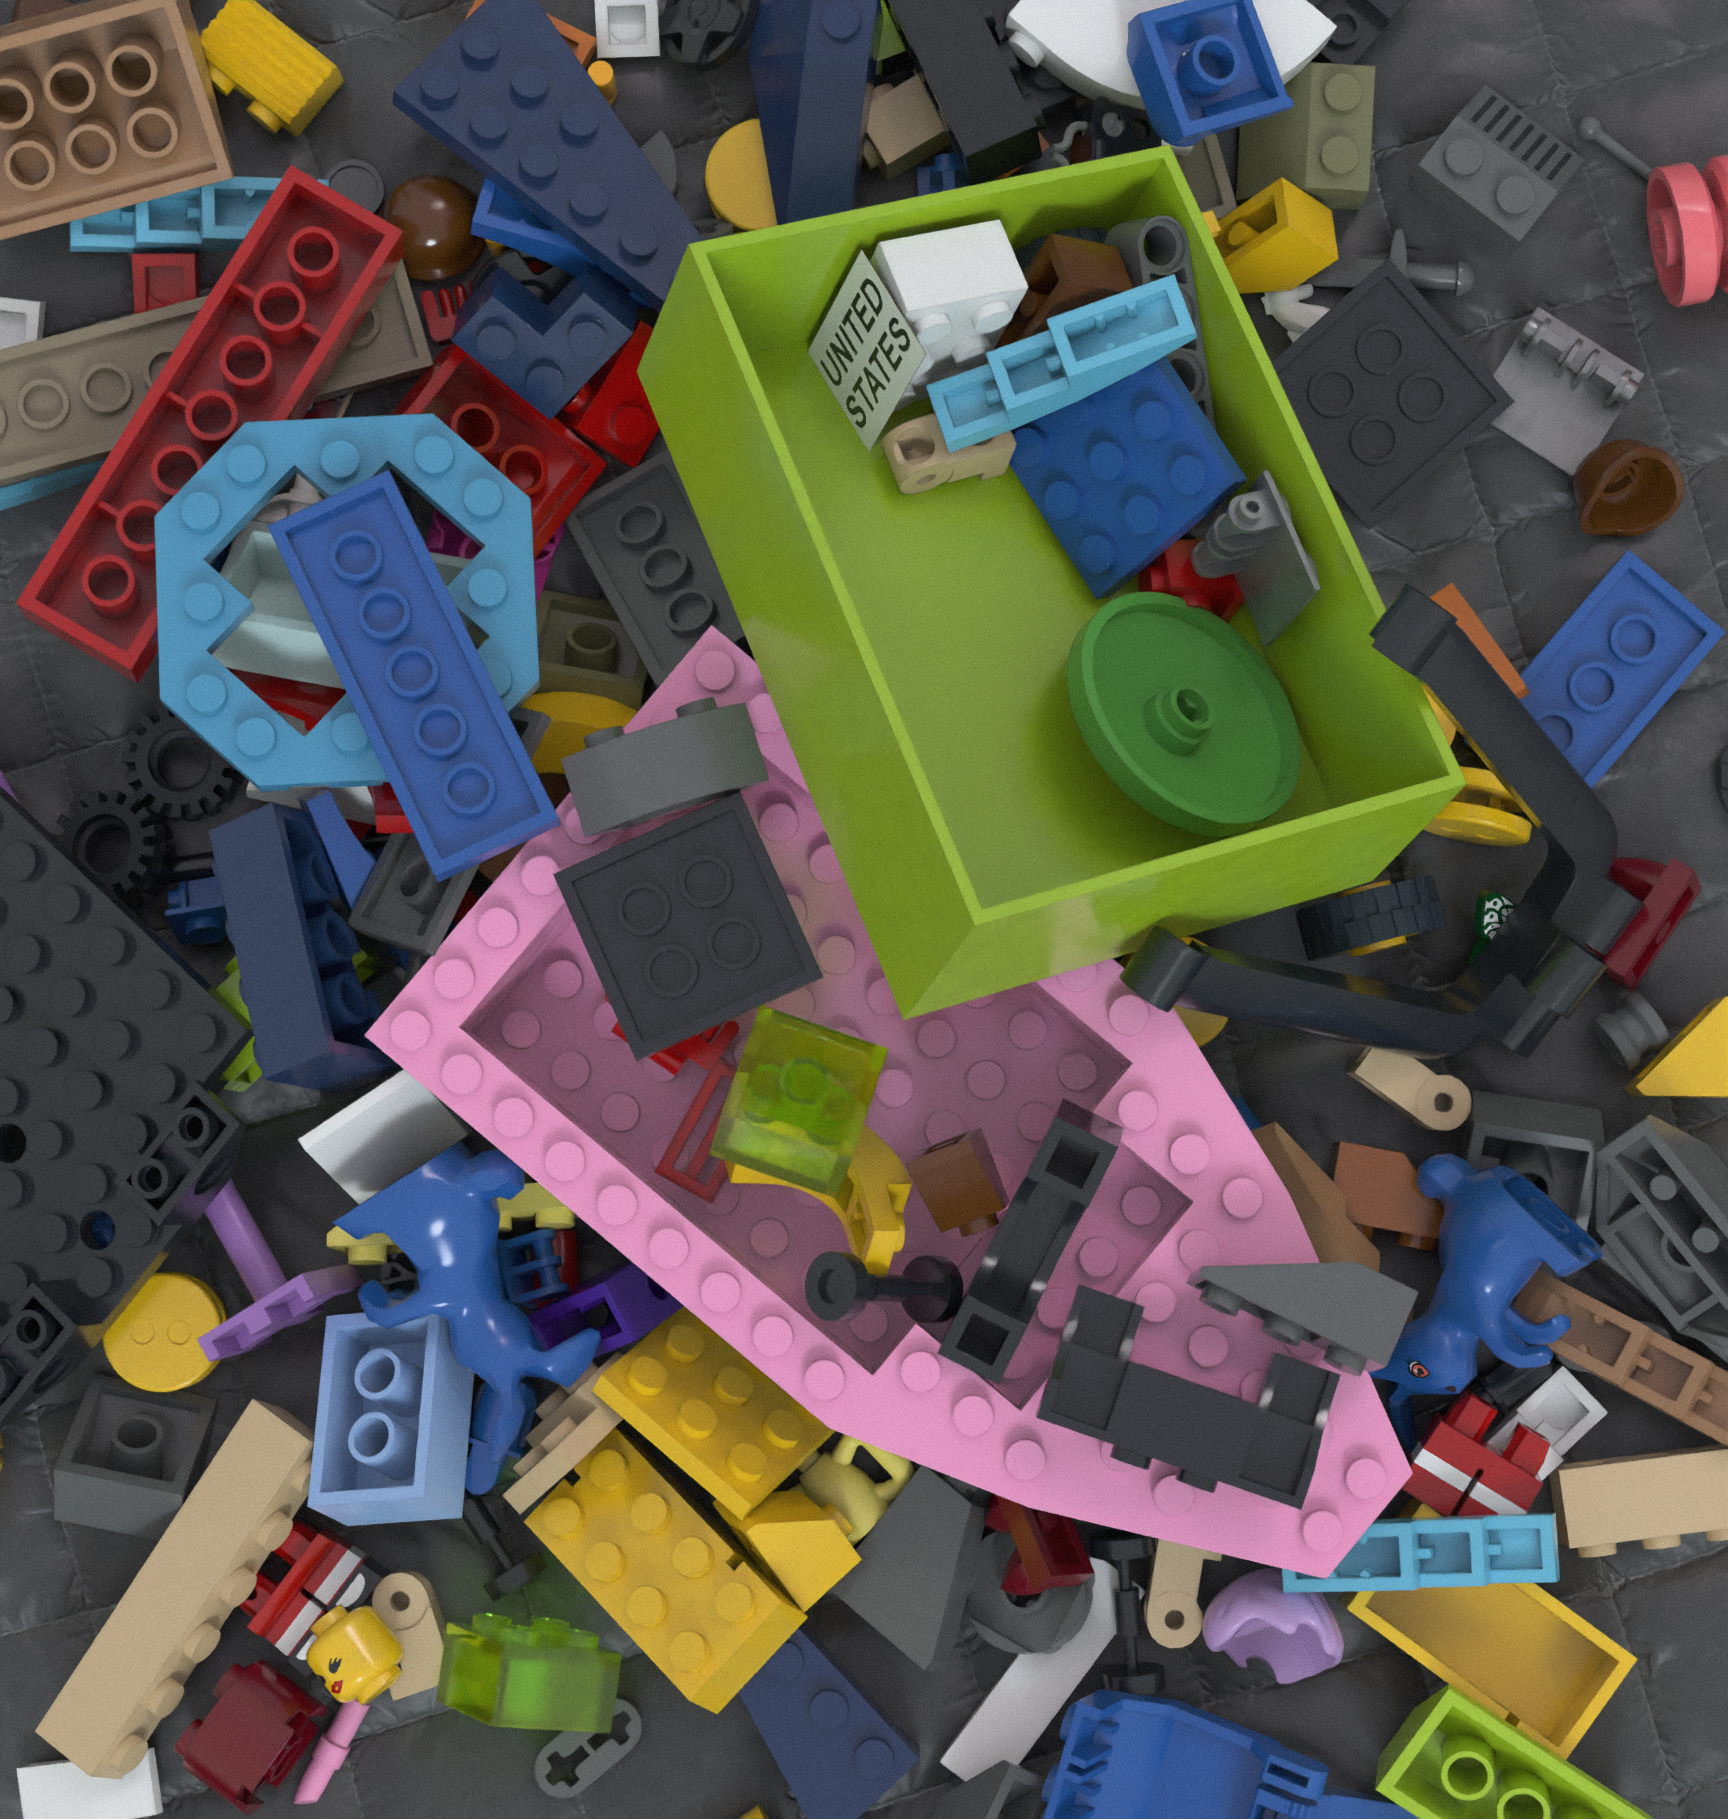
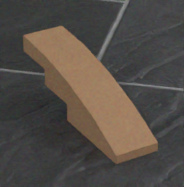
M1276 1121L1251 1130L1254 1138L1289 1192L1319 1262H1358L1379 1272L1380 1252L1346 1217L1347 1196ZM1413 1307L1406 1323L1413 1321Z
M1540 1270L1535 1272L1519 1293L1514 1306L1536 1323H1544L1548 1319L1562 1314L1570 1317L1572 1326L1555 1343L1539 1345H1548L1552 1352L1728 1447L1727 1371L1714 1365L1712 1361L1652 1331L1650 1327Z

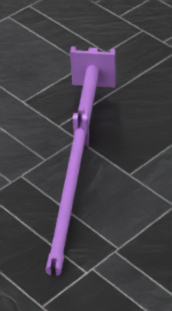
M0 769V786L19 803ZM230 1179L204 1212L252 1297L254 1304L199 1337L197 1341L209 1362L264 1348L273 1342L270 1336L277 1331L306 1322L324 1310L321 1304L335 1295L355 1291L365 1283L355 1265L349 1263L301 1273L288 1282L232 1179Z

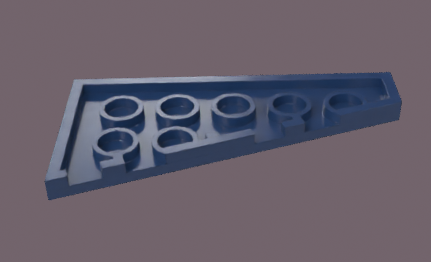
M485 0L393 90L392 104L655 310L659 313L661 312L688 244L704 241V239L537 0Z

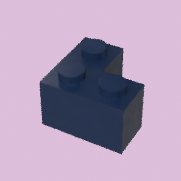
M590 262L549 305H546L508 272L498 266L458 309L451 341L551 420L634 333L638 302Z

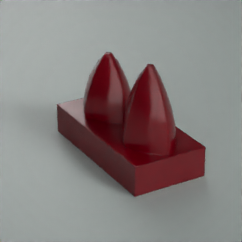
M1637 857L1616 858L1608 876L1635 894L1645 905L1607 956L1584 943L1585 946L1607 963L1608 968L1605 971L1610 981L1628 992L1636 989L1702 890L1695 870L1674 858L1671 859L1668 865Z
M991 1493L986 1508L984 1524L993 1530L1011 1533L1016 1544L1003 1573L1001 1590L1024 1596L1038 1594L1050 1587L1077 1586L1095 1574L1071 1517L1029 1508Z

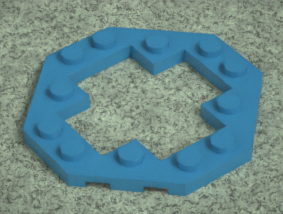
M433 413L245 422L154 516L160 700L166 708L261 792L290 790V787L328 785L329 788L383 785V782H389L347 693L304 737L212 656L255 608L248 598L212 568L209 563L296 473L325 498H328L391 469L479 545L482 550L446 588L460 616L487 639L477 651L509 717L511 718L540 687L531 499Z

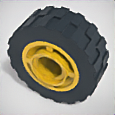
M1432 875L1391 884L1390 880L1361 886L1334 895L1335 899L1295 911L1308 962L1347 953L1350 954V957H1356L1407 943L1406 938L1446 926Z

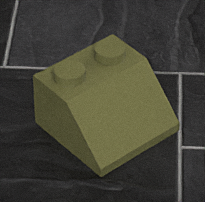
M1308 63L1301 72L1284 84L1288 97H1291L1294 103L1291 109L1239 126L1235 189L1236 204L1245 203L1283 177L1329 209L1360 211L1369 193L1376 66Z
M542 590L536 604L540 687L532 695L562 691L589 693L620 702L639 711L650 698L653 679L611 603Z

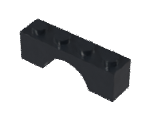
M1064 1098L1062 1099L946 1330L937 1354L999 1384L1029 1325L1063 1250L1083 1213L1089 1207L1119 1147L1124 1130L1123 1127Z

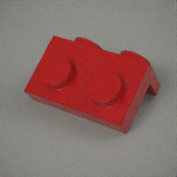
M635 319L634 333L561 408L556 417L571 432L578 433L624 466L631 468L637 467L660 428L637 374L638 366L653 328L638 319Z

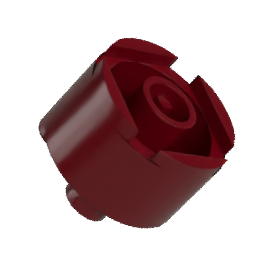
M259 1660L254 1664L251 1663L245 1669L237 1663L230 1667L220 1679L212 1694L219 1701L204 1722L197 1718L186 1728L174 1748V1751L184 1758L183 1768L246 1815L252 1814L265 1803L256 1797L255 1794L266 1782L278 1789L292 1772L319 1730V1727L310 1721L311 1717L324 1716L327 1711L325 1704L265 1660Z

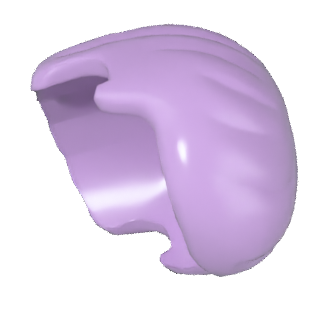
M1279 1567L1258 1569L1232 1581L1214 1597L1206 1609L1203 1618L1202 1633L1204 1641L1211 1651H1225L1243 1669L1247 1667V1659H1260L1267 1663L1276 1681L1280 1684H1291L1303 1678L1321 1673L1328 1668L1336 1666L1343 1656V1635L1338 1621L1323 1593H1283L1282 1568Z

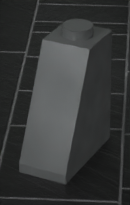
M921 1465L856 1549L862 1560L830 1590L924 1671L942 1674L951 1662L985 1526L986 1507L973 1497L979 1487Z

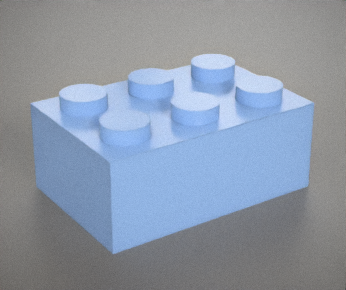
M365 1312L326 1316L308 1507L346 1526L462 1518L474 1372L457 1364L449 1348L450 1330L447 1319L430 1314L386 1329L369 1321Z

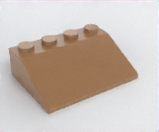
M94 0L0 26V240L234 178L230 154L201 38L188 0Z

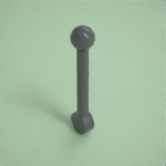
M1592 115L1584 116L1578 121L1577 133L1582 139H1594L1645 180H1649V174L1653 169L1601 129V122L1597 117Z

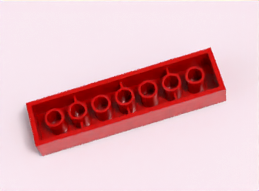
M290 165L17 600L16 604L26 619L139 684L158 653L154 516L245 422L303 419L405 254L404 236L401 229ZM217 556L209 563L210 566H212Z

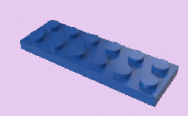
M387 470L267 525L437 882L439 883L561 825L559 817L390 471Z

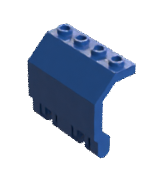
M1100 1689L1072 1703L1063 1718L1060 1728V1739L1066 1741L1060 1763L1052 1767L1043 1786L1042 1801L1048 1803L1043 1819H1263L1266 1807L1286 1814L1293 1819H1314L1319 1804L1313 1799H1320L1322 1797L1329 1768L1320 1761L1285 1748L1276 1739L1182 1701Z

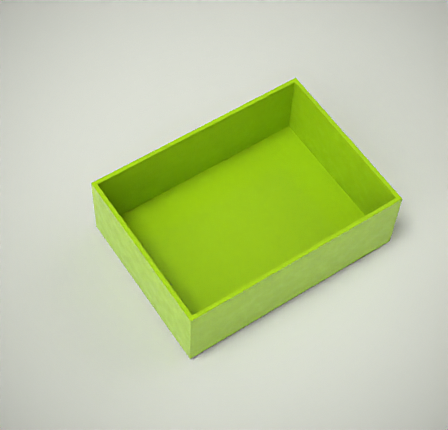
M1170 145L688 244L638 366L637 374L903 1020L1135 952L1140 948L1155 926L1166 928L1178 938H1183L1372 882L1467 785L1421 683L1412 674L1371 646L1375 639L1369 633L1384 614L1386 608ZM1158 215L1170 216L1177 220L1184 228L1189 241L1216 431L1248 480L1227 498V506L1233 498L1245 494L1263 471L1269 470L1278 492L1282 493L1289 503L1292 516L1291 522L1304 551L1309 553L1315 562L1318 583L1321 587V590L1269 647L1264 646L1246 602L1243 603L1228 623L1253 646L1278 679L1293 710L1300 736L1301 768L1295 789L1288 801L1255 829L1234 836H1205L1177 828L1159 819L1132 800L1108 776L1092 754L1079 730L1073 715L1067 689L1066 671L1071 645L1081 627L1103 606L1117 597L1139 592V573L1111 597L1096 599L1010 464H1008L1005 474L981 481L979 475H975L950 483L946 481L921 493L904 494L900 492L882 450L881 441L887 433L897 426L935 413L930 398L913 401L905 408L893 412L871 451L868 452L808 353L861 249H863L870 261L878 243L882 241L999 219L1013 252L1020 247L1023 248L1032 243V240L1041 236H1049L1051 233L1054 234L1055 231L1089 226V229H1097L1098 227L1106 229L1108 233L1115 225L1124 221ZM1144 238L1143 250L1145 256L1148 258L1149 247L1146 239Z

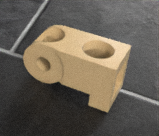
M935 413L897 426L887 433L881 441L882 450L898 488L904 494L921 493L943 482L948 481L950 483L975 475H979L981 481L1003 475L1017 445L1010 430L949 454Z
M1364 1047L1346 1072V1074L1417 1125L1428 1130L1449 1131L1457 1128L1467 1120L1471 1111L1472 1098L1468 1088L1461 1080L1451 1075H1436L1410 1056Z
M1155 1538L1156 1552L1151 1555L1143 1606L1144 1621L1152 1638L1160 1645L1168 1648H1182L1191 1644L1199 1636L1202 1628L1203 1616L1197 1603L1203 1559L1221 1561L1222 1554Z
M411 1569L398 1570L383 1578L374 1589L372 1607L399 1639L404 1648V1656L400 1662V1669L403 1671V1674L389 1687L393 1701L457 1679L462 1675L434 1588L429 1579L422 1573Z

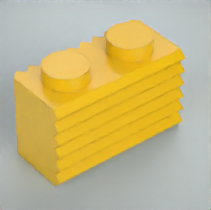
M228 0L224 8L218 11L216 18L210 21L208 28L204 29L200 35L212 86L226 96L233 88L252 102L247 107V112L273 134H276L282 127L292 136L298 138L344 82L338 67L255 0Z

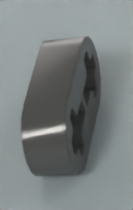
M606 1695L595 1701L551 1738L540 1750L534 1765L535 1779L540 1788L552 1797L559 1799L572 1798L584 1791L628 1754L639 1742L644 1728L643 1713L638 1704L625 1695ZM607 1709L614 1716L622 1711L627 1713L630 1719L625 1726V1731L629 1737L622 1741L614 1734L596 1746L591 1737L600 1730L604 1723L600 1712ZM582 1745L588 1755L575 1768V1773L579 1779L572 1783L569 1778L563 1776L555 1781L549 1774L554 1765L550 1754L557 1751L559 1755L565 1758Z

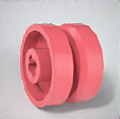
M1728 154L1711 157L1705 164L1702 174L1693 164L1688 162L1655 167L1649 174L1646 191V216L1654 268L1667 301L1675 307L1707 302L1714 295L1717 284L1724 293L1728 294Z

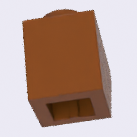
M1342 1141L1333 1142L1327 1176L1347 1196L1346 1217L1369 1240H1372L1374 1228L1399 1232L1397 1245L1435 1252L1438 1230L1444 1210L1435 1198H1427L1415 1184L1417 1171L1406 1155L1400 1152Z

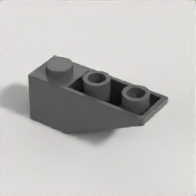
M1358 1262L1203 1266L1191 1273L1186 1284L1202 1291L1199 1300L1205 1305L1230 1316H1237L1239 1310H1242L1264 1321L1261 1330L1267 1335L1292 1346H1299L1301 1340H1304L1326 1351L1323 1360L1327 1364L1354 1376H1361L1363 1370L1371 1373L1387 1366L1419 1293Z

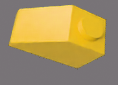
M1283 177L1217 221L1221 231L1214 241L1239 294L1291 291L1339 259L1332 210Z
M1728 997L1712 999L1624 1089L1632 1097L1728 1098Z
M801 1491L771 1492L742 1521L717 1499L713 1502L715 1508L751 1558L761 1568L762 1573L769 1576L804 1613L862 1560L846 1538L854 1531L852 1526L839 1510L828 1501L820 1508Z

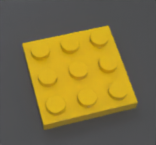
M685 1306L663 1321L602 1373L592 1389V1392L741 1521L835 1432V1430L828 1428Z

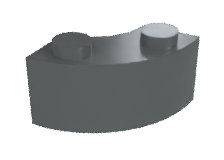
M709 697L678 707L676 709L678 718L628 734L624 733L623 726H614L585 736L583 739L586 749L561 759L585 837L631 829L682 810L718 801L733 793L743 792L768 781L769 776L746 704L740 703L718 708L715 698Z

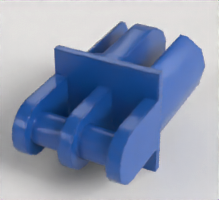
M553 1228L537 1230L506 1241L497 1240L495 1251L498 1258L503 1291L505 1292L504 1297L516 1307L536 1308L538 1303L563 1296L570 1292L568 1283H561L558 1268L563 1265L561 1256H554L551 1241L556 1239L557 1236ZM532 1247L535 1261L527 1263L524 1250ZM539 1274L542 1288L534 1290L531 1277Z
M526 1378L521 1381L519 1388L525 1405L520 1430L498 1463L490 1464L489 1448L494 1428L502 1412L500 1398L487 1382L480 1386L471 1407L468 1441L473 1443L467 1461L465 1488L473 1494L481 1495L487 1493L498 1484L508 1456L521 1459L526 1455L527 1441L525 1437L532 1430L537 1415L535 1410L538 1408L537 1391Z

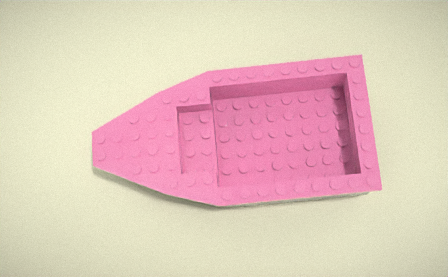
M711 625L623 730L625 734L676 719L678 718L676 713L678 707L704 698L714 697L718 708L740 703L746 704L769 780L741 792V795L823 975V979L729 1020L738 1023L739 1033L722 1058L735 1067L752 1074L755 1078L776 1088L775 1091L791 1093L825 1103L857 1119L886 1142L901 1160L908 1175L909 1172L905 1163L917 1151L981 1127L1010 1201L1004 1210L996 1212L1000 1223L1063 1098L1124 1128L1119 1147L1089 1207L1083 1213L1063 1250L1029 1325L999 1384L937 1354L952 1318L942 1323H920L913 1320L906 1313L901 1302L867 1301L862 1312L849 1321H826L813 1313L805 1295V1279L811 1263L825 1252L852 1253L841 1220L829 1206L818 1198L802 1190L784 1185L730 1183L728 1176L714 1203L710 1204L654 1173L709 1071H705L688 1059L682 1070L675 1077L648 1057L637 1062L629 1044L611 1032L618 1019L612 1006L605 1000L606 992L553 874L711 803L682 810L631 829L585 837L570 792L555 809L561 825L527 842L439 946L435 956H431L364 1036L828 1428L1029 1508L1327 1579L1407 1482L1413 1472L1368 1371L1363 1370L1361 1376H1354L1340 1371L1323 1360L1326 1351L1304 1340H1301L1299 1346H1292L1276 1340L1261 1330L1263 1320L1242 1310H1239L1237 1316H1230L1219 1312L1199 1300L1202 1293L1201 1290L1186 1284L1190 1274L1203 1266L1320 1262L1289 1192L1179 1015L1173 1008L1170 1012L1162 1011L1137 995L1119 977L1124 968L1114 959H1108L903 1020L758 665L751 657ZM727 1022L721 1025L719 1030L716 1032V1034L710 1041V1044L714 1042V1040L716 1039V1037L718 1036V1034ZM724 1076L722 1077L674 1168L682 1172L686 1171L734 1081ZM719 1139L696 1179L705 1185L709 1182L723 1156ZM909 1175L912 1186L902 1214L905 1223L904 1244L900 1252H894L887 1274L902 1275L906 1266L919 1256H943L950 1259L959 1269L963 1280L964 1296L1000 1223L966 1237L961 1236L958 1227L941 1233ZM1078 1284L1145 1307L1128 1357L1129 1360L1244 1400L1256 1402L1273 1351L1341 1375L1329 1410L1315 1471L1302 1510L1219 1481L1215 1493L1190 1486L1175 1479L1179 1467L1156 1459H1152L1149 1470L1121 1462L1110 1457L1113 1444L1036 1418L1035 1414L1057 1353L1056 1348Z

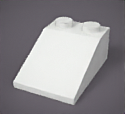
M403 1069L298 1140L304 1150L360 1205L459 1141L464 1143L475 1136V1134L464 1119Z

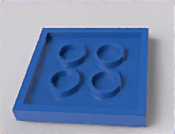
M1166 356L1075 403L1011 430L1017 444L1009 462L1011 468L1096 599L1109 598L1248 481Z

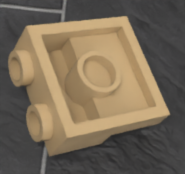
M619 1351L599 1368L592 1361L589 1368L572 1386L566 1388L561 1385L535 1410L542 1421L525 1437V1440L533 1448L513 1467L514 1471L521 1478L502 1495L519 1514L525 1511L575 1467L624 1419L592 1392L600 1375L624 1356Z

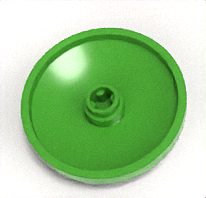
M1136 592L1117 597L1103 606L1081 627L1071 645L1066 671L1067 689L1073 715L1087 746L1098 763L1132 800L1159 819L1177 828L1200 835L1215 837L1234 836L1255 829L1288 801L1297 784L1301 768V744L1295 716L1283 688L1268 664L1233 627L1204 608L1187 607L1183 598L1157 592Z

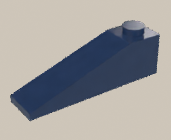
M880 0L759 1L758 14L751 38L749 64L777 225L855 210L884 19Z

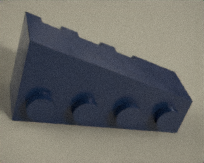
M271 802L209 830L214 855L212 857V869L221 886L227 913L225 928L231 943L234 945L241 976L239 991L243 1002L248 1007L255 1039L253 1054L258 1066L262 1070L263 1079L341 1095L403 1069L364 1036L375 1023L374 1019L379 1018L384 1012L376 991L372 990L365 993L357 976L352 957L360 953L361 950L353 928L349 929L344 919L334 912L330 901L336 899L340 893L311 814Z
M804 1622L738 1692L807 1819H858L920 1760V1747Z

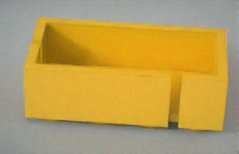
M614 1427L574 1467L575 1472L581 1477L574 1485L568 1480L563 1479L525 1519L524 1523L689 1701L718 1714L801 1626L808 1616L769 1576L760 1572L761 1568L640 1442Z
M1412 1496L1397 1518L1443 1516L1429 1505ZM1491 1583L1487 1586L1419 1587L1416 1590L1347 1591L1343 1592L1338 1599L1346 1609L1448 1684L1457 1688L1565 1760L1638 1660L1535 1583Z

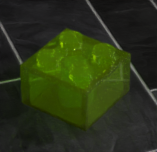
M766 1006L759 1007L723 1107L709 1155L838 1199L889 1049Z
M484 1613L473 1614L472 1624L447 1622L436 1695L437 1702L492 1727L598 1733L611 1732L622 1653L599 1645V1634L570 1629V1623L549 1618H532L530 1627L511 1625V1618Z

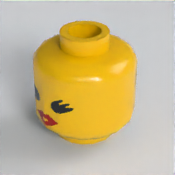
M340 1604L325 1614L310 1628L317 1639L308 1648L306 1660L329 1692L339 1702L347 1703L357 1699L364 1706L384 1692L403 1674V1671L398 1666L404 1656L403 1645L377 1611L370 1606L358 1607L348 1613L343 1605Z

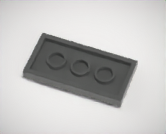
M669 449L581 498L564 521L657 688H659L711 625L743 652L748 653L751 651Z

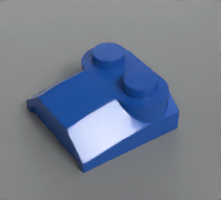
M1187 0L1139 13L1128 22V43L1126 49L1128 63L1152 127L1157 135L1166 143L1176 147H1190L1206 136L1287 111L1294 106L1292 98L1288 97L1252 0Z

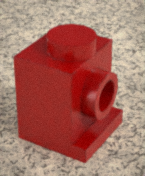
M1205 539L1177 540L1139 573V592L1165 593L1183 598L1187 607L1204 608L1224 620L1227 624L1245 602L1234 574L1218 578H1203L1194 571L1191 562L1192 550L1200 541Z

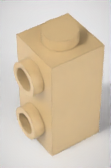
M915 68L913 69L915 76L893 88L891 83H886L873 89L862 162L868 170L878 166L887 182L951 144Z

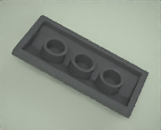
M520 707L510 719L530 760H532L551 722V718L542 712ZM391 833L346 924L355 931L416 957L435 956L480 863L438 883L415 834Z

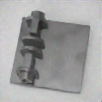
M1537 307L1493 375L1515 402L1489 425L1573 478L1577 466L1591 451L1599 446L1624 405L1628 404L1638 389L1639 382L1644 373L1540 307Z
M1269 470L1263 471L1245 494L1238 495L1232 499L1227 506L1226 513L1217 518L1207 531L1205 540L1200 541L1191 553L1193 569L1203 578H1218L1234 574L1265 647L1271 646L1321 590L1315 562L1311 555L1304 551L1291 522L1292 516L1289 503L1285 496L1278 492Z

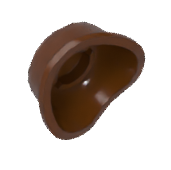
M426 174L409 178L395 188L381 210L380 218L403 231L405 254L402 259L409 278L420 281H438L456 276L471 267L478 260L485 247L486 242L484 238L471 235L472 220L478 201L465 187L445 176Z
M1634 439L1614 440L1598 446L1577 466L1573 476L1574 496L1579 509V524L1586 534L1636 536L1655 529L1676 512L1683 500L1685 491L1684 479L1675 460L1666 451L1656 447H1649L1643 442Z

